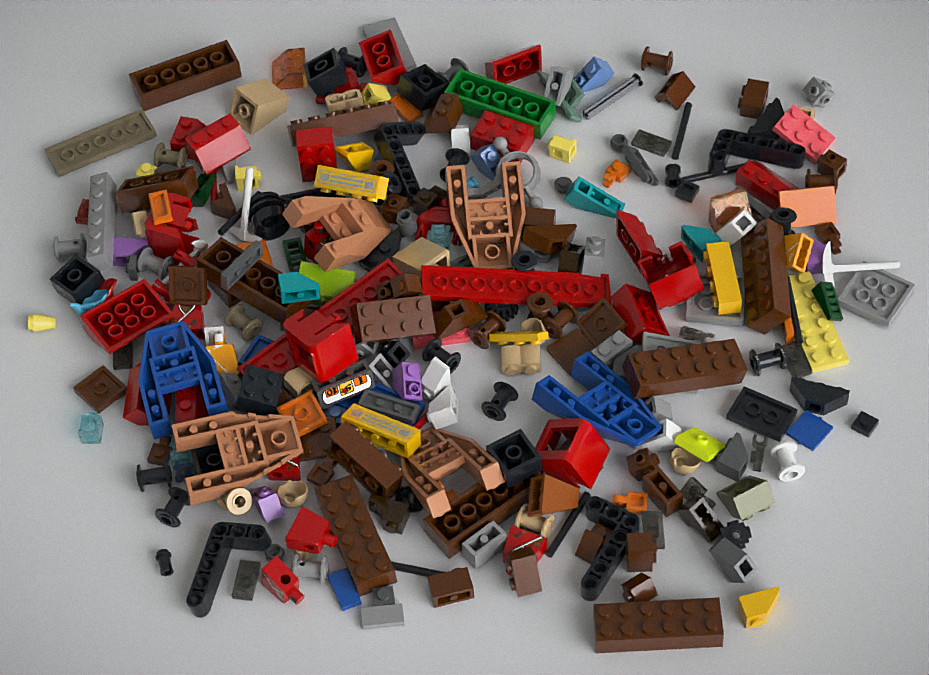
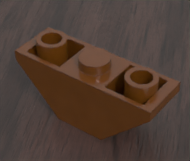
M577 225L525 226L521 242L544 254L561 253V250L573 241Z
M460 299L444 306L434 318L436 333L433 336L443 339L488 319V316L479 303Z

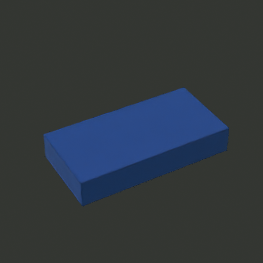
M347 568L328 575L329 582L342 611L362 604Z

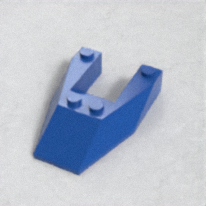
M184 321L146 331L138 382L154 440L172 435V426L164 394L200 384L209 416L229 412L214 358Z
M589 352L575 359L570 374L573 379L589 390L582 396H575L550 375L538 381L535 385L531 400L542 409L561 419H585L591 423L602 438L637 447L662 430V426L642 399H634L628 382Z

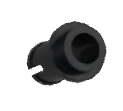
M168 549L158 550L155 559L159 563L161 576L172 575L174 570L170 560L171 553Z

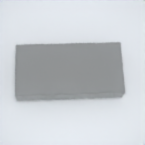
M402 603L361 608L363 630L404 625Z

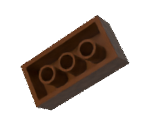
M190 166L127 179L115 194L122 213L129 212L131 214L138 212L139 209L151 210L149 193L167 189V193H175L191 199L199 184L194 168Z
M430 295L363 302L350 306L356 345L425 337L436 333Z
M345 421L329 435L327 453L349 474H352L371 494L391 499L396 494V491L400 490L404 474L402 469L397 464L389 461L383 451L376 449L369 438H364L355 425H350Z

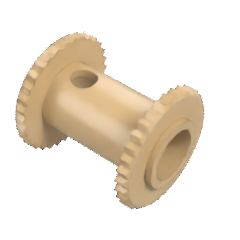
M236 487V489L234 488L229 491L228 494L216 499L221 509L228 510L235 515L246 513L252 505L251 493L242 487Z
M524 504L517 514L515 526L518 528L526 527L541 533L540 536L547 538L553 527L554 515L549 514L547 518L542 516L530 518L527 516L528 504Z

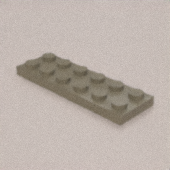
M140 109L44 150L58 177H61L157 137V133L143 109Z

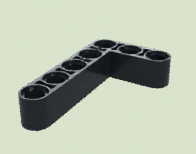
M417 121L384 123L374 135V141L382 160H387L394 165V173L402 183V191L397 195L408 198V207L413 205V197L421 188L403 146L416 145L426 133V127Z
M722 129L718 132L709 154L708 172L713 175L722 174L730 155L799 169L804 165L806 149L799 144L730 129Z
M591 496L586 500V517L589 521L595 524L598 522L613 530V532L581 580V596L586 601H594L599 597L626 555L627 533H639L640 520L636 514L598 496Z
M218 522L212 527L186 599L187 605L194 616L202 618L210 612L232 549L265 551L271 546L272 540L264 526Z

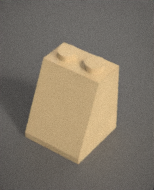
M268 79L255 81L235 87L229 113L236 119L241 128L250 135H254L286 111L289 96Z
M420 237L416 241L411 242L402 251H398L393 256V263L403 273L418 275L421 283V265L450 266V256L447 249Z

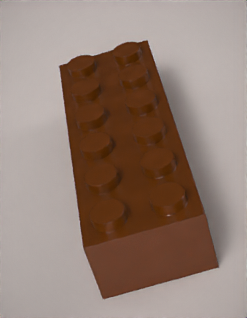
M224 40L130 73L129 77L132 89L143 111H147L240 78L242 74L240 63L228 40Z
M390 100L378 102L376 107L368 104L360 106L361 110L355 111V108L345 109L343 114L339 115L336 111L326 113L325 118H320L317 115L308 117L306 122H302V119L290 121L291 125H287L291 146H297L296 130L332 126L333 137L337 138L378 129L384 123L399 122L395 103H390Z
M767 217L741 238L747 325L749 328L764 335L791 318L783 226Z
M220 237L197 258V266L207 267V280L222 288L220 278L222 271L228 268L234 259L239 257L245 250ZM260 259L227 291L281 324L310 304V300L282 304L278 286V274L283 273Z
M735 339L628 353L622 365L634 399L740 384L748 371Z
M537 473L509 488H506L501 483L498 487L488 491L477 482L450 500L451 510L445 512L444 515L434 519L430 515L423 519L424 532L450 559L462 551L463 542L494 520L499 525L517 513L524 504H528L530 480L532 477L540 475Z
M352 474L314 488L323 516L330 522L332 534L338 536L337 548L359 596L361 597L373 592L372 588L385 587L397 583L395 569Z
M720 597L593 604L596 653L723 647L724 632Z

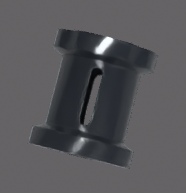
M668 164L665 167V173L667 174L665 185L670 188H676L681 183V178L679 177L681 166L678 164Z

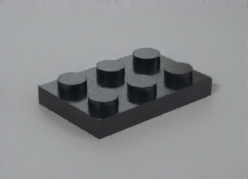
M744 386L728 411L726 419L781 442L797 415L798 409Z

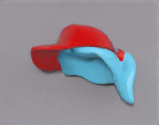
M115 278L107 279L103 282L100 289L96 290L91 297L86 298L82 304L71 303L69 306L73 307L79 316L115 296L113 290L118 280Z

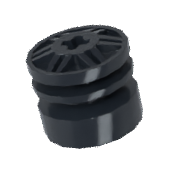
M262 192L253 196L250 200L249 222L251 223L254 235L262 238V240L265 239V241L280 238L290 228V224L282 215L285 211V206L277 193Z

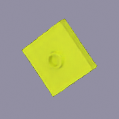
M695 426L679 434L674 440L675 444L704 462L712 460L725 450V444Z

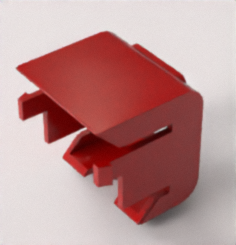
M168 193L173 221L166 222L165 224L167 225H155L152 212L145 221V234L149 247L153 250L155 256L162 259L168 256L173 257L174 253L182 257L176 252L178 248L189 255L194 251L195 247L192 242L199 240L198 237L182 233H189L199 228L196 219L187 217L193 208L191 199L175 193ZM174 259L175 265H179L180 262Z
M682 241L668 247L673 258L669 261L667 254L663 255L664 260L662 261L660 257L656 258L659 266H655L651 255L637 261L641 274L659 310L667 306L672 307L705 290L696 265L693 263V255L690 250L686 249Z
M301 309L283 323L293 361L315 381L326 382L358 360L350 324H333L341 319V316L336 312L331 313L326 318L316 310L306 317L304 309Z
M582 418L548 420L534 447L542 458V471L538 473L539 475H542L544 472L546 475L579 488V490L580 486L578 484L592 489L610 451L609 446L591 423ZM562 434L566 439L573 438L567 450H555ZM547 444L550 446V448H551L553 451H547L548 448H549V447L547 446Z

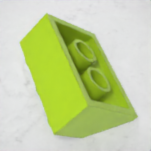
M304 261L300 263L299 273L320 285V299L310 300V304L320 306L322 300L326 304L357 281L354 271L337 268L324 272L319 264Z

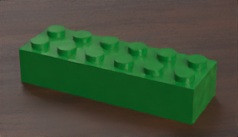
M463 69L458 70L444 91V94L458 93L463 107L462 113L480 119L484 111L487 110L534 126V138L540 140L556 116V101Z

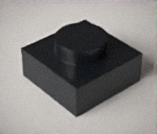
M682 180L675 191V197L692 203L699 192L700 186Z
M861 411L852 423L851 429L869 438L877 427L879 419Z

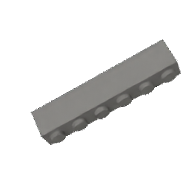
M108 172L90 177L86 259L99 271L113 268L116 184Z

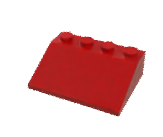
M145 278L80 315L86 333L108 354L146 334V331L152 330L175 317L174 313Z

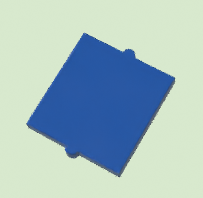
M806 410L786 432V435L796 440L799 445L802 444L811 451H814L833 430V426L822 420V417H817Z

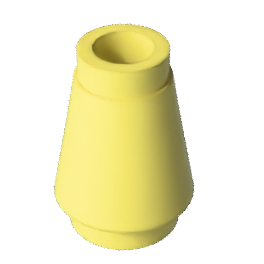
M35 313L28 315V330L37 332L56 327L55 317Z

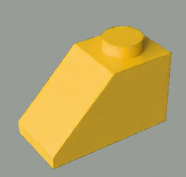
M363 142L337 146L335 151L353 171L362 172V170L370 168L374 149Z
M779 586L739 596L738 609L746 628L759 627L767 622L779 600Z

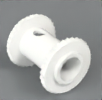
M792 441L780 442L770 450L771 457L778 459L782 468L778 472V478L785 482L796 480L805 472V467L796 463L794 453L798 447Z

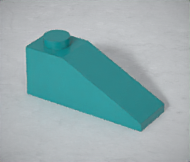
M578 177L568 187L564 197L566 202L578 209L616 218V211H623L625 203L581 177Z

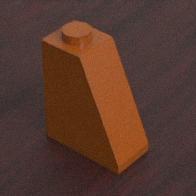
M546 474L532 477L530 480L527 516L531 518L578 508L579 488Z

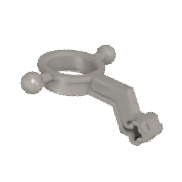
M496 137L493 141V146L496 150L501 151L504 156L497 165L496 179L480 188L467 189L468 200L484 199L502 189L500 177L501 163L521 158L529 161L533 167V176L526 185H523V193L529 198V207L542 208L543 200L535 196L533 192L541 177L538 162L532 155L525 152H509L507 140L504 137Z

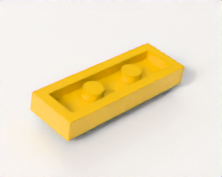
M548 331L497 332L489 334L490 342H497L498 345H507L509 342H513L514 345H522L526 341H530V345L541 344L542 340L549 339Z

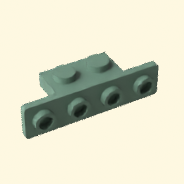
M538 70L536 74L540 78L539 81L546 86L549 74ZM573 78L570 89L559 107L564 109L568 119L581 122L583 118L575 107L583 99L585 93Z

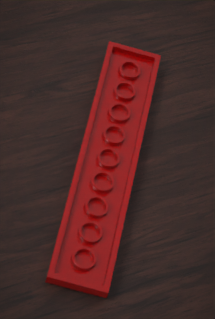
M388 258L317 311L326 318L331 313L336 312L341 316V319L333 324L349 323L352 331L353 324L350 306L356 303L379 301L376 287L403 274V272ZM286 333L239 366L237 370L243 377L247 364L281 374H286L289 370L298 368L293 361Z
M421 265V287L423 290L421 296L430 295V300L458 301L464 299L476 303L526 305L530 295L536 292H544L551 296L553 306H558V303L563 301L571 304L573 307L592 308L603 297L612 305L609 274H601V277L572 272L532 270L522 272L512 269Z

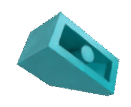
M689 225L681 226V239L688 245L701 263L704 262L703 252L706 251V244L721 242L720 237L715 235L711 229Z
M298 272L278 274V286L282 304L320 299L319 283Z

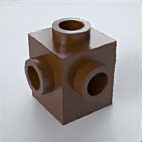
M648 448L640 449L626 457L630 474L638 482L643 480L644 475L658 468V464H660L657 454L652 453Z

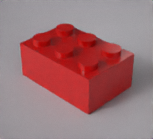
M485 110L470 133V147L472 150L477 151L482 146L493 144L494 139L500 136L507 140L509 152L522 151L527 153L535 141L534 126ZM497 150V152L499 153L500 157H501V158L504 157V156L502 155L501 151ZM516 158V159L510 160L509 162L520 161V163H521L523 159H521V158Z
M332 126L296 130L302 182L315 181L318 165L337 168Z

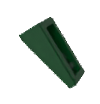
M216 174L199 175L197 178L199 187L191 197L192 207H203L217 178Z
M301 237L283 240L282 246L290 273H299V268L293 269V266L300 265L301 261L294 263L291 261L301 259L307 262ZM298 248V250L289 251L288 249ZM300 253L298 256L290 257V255Z
M819 282L811 291L829 321H842L843 316L833 283Z

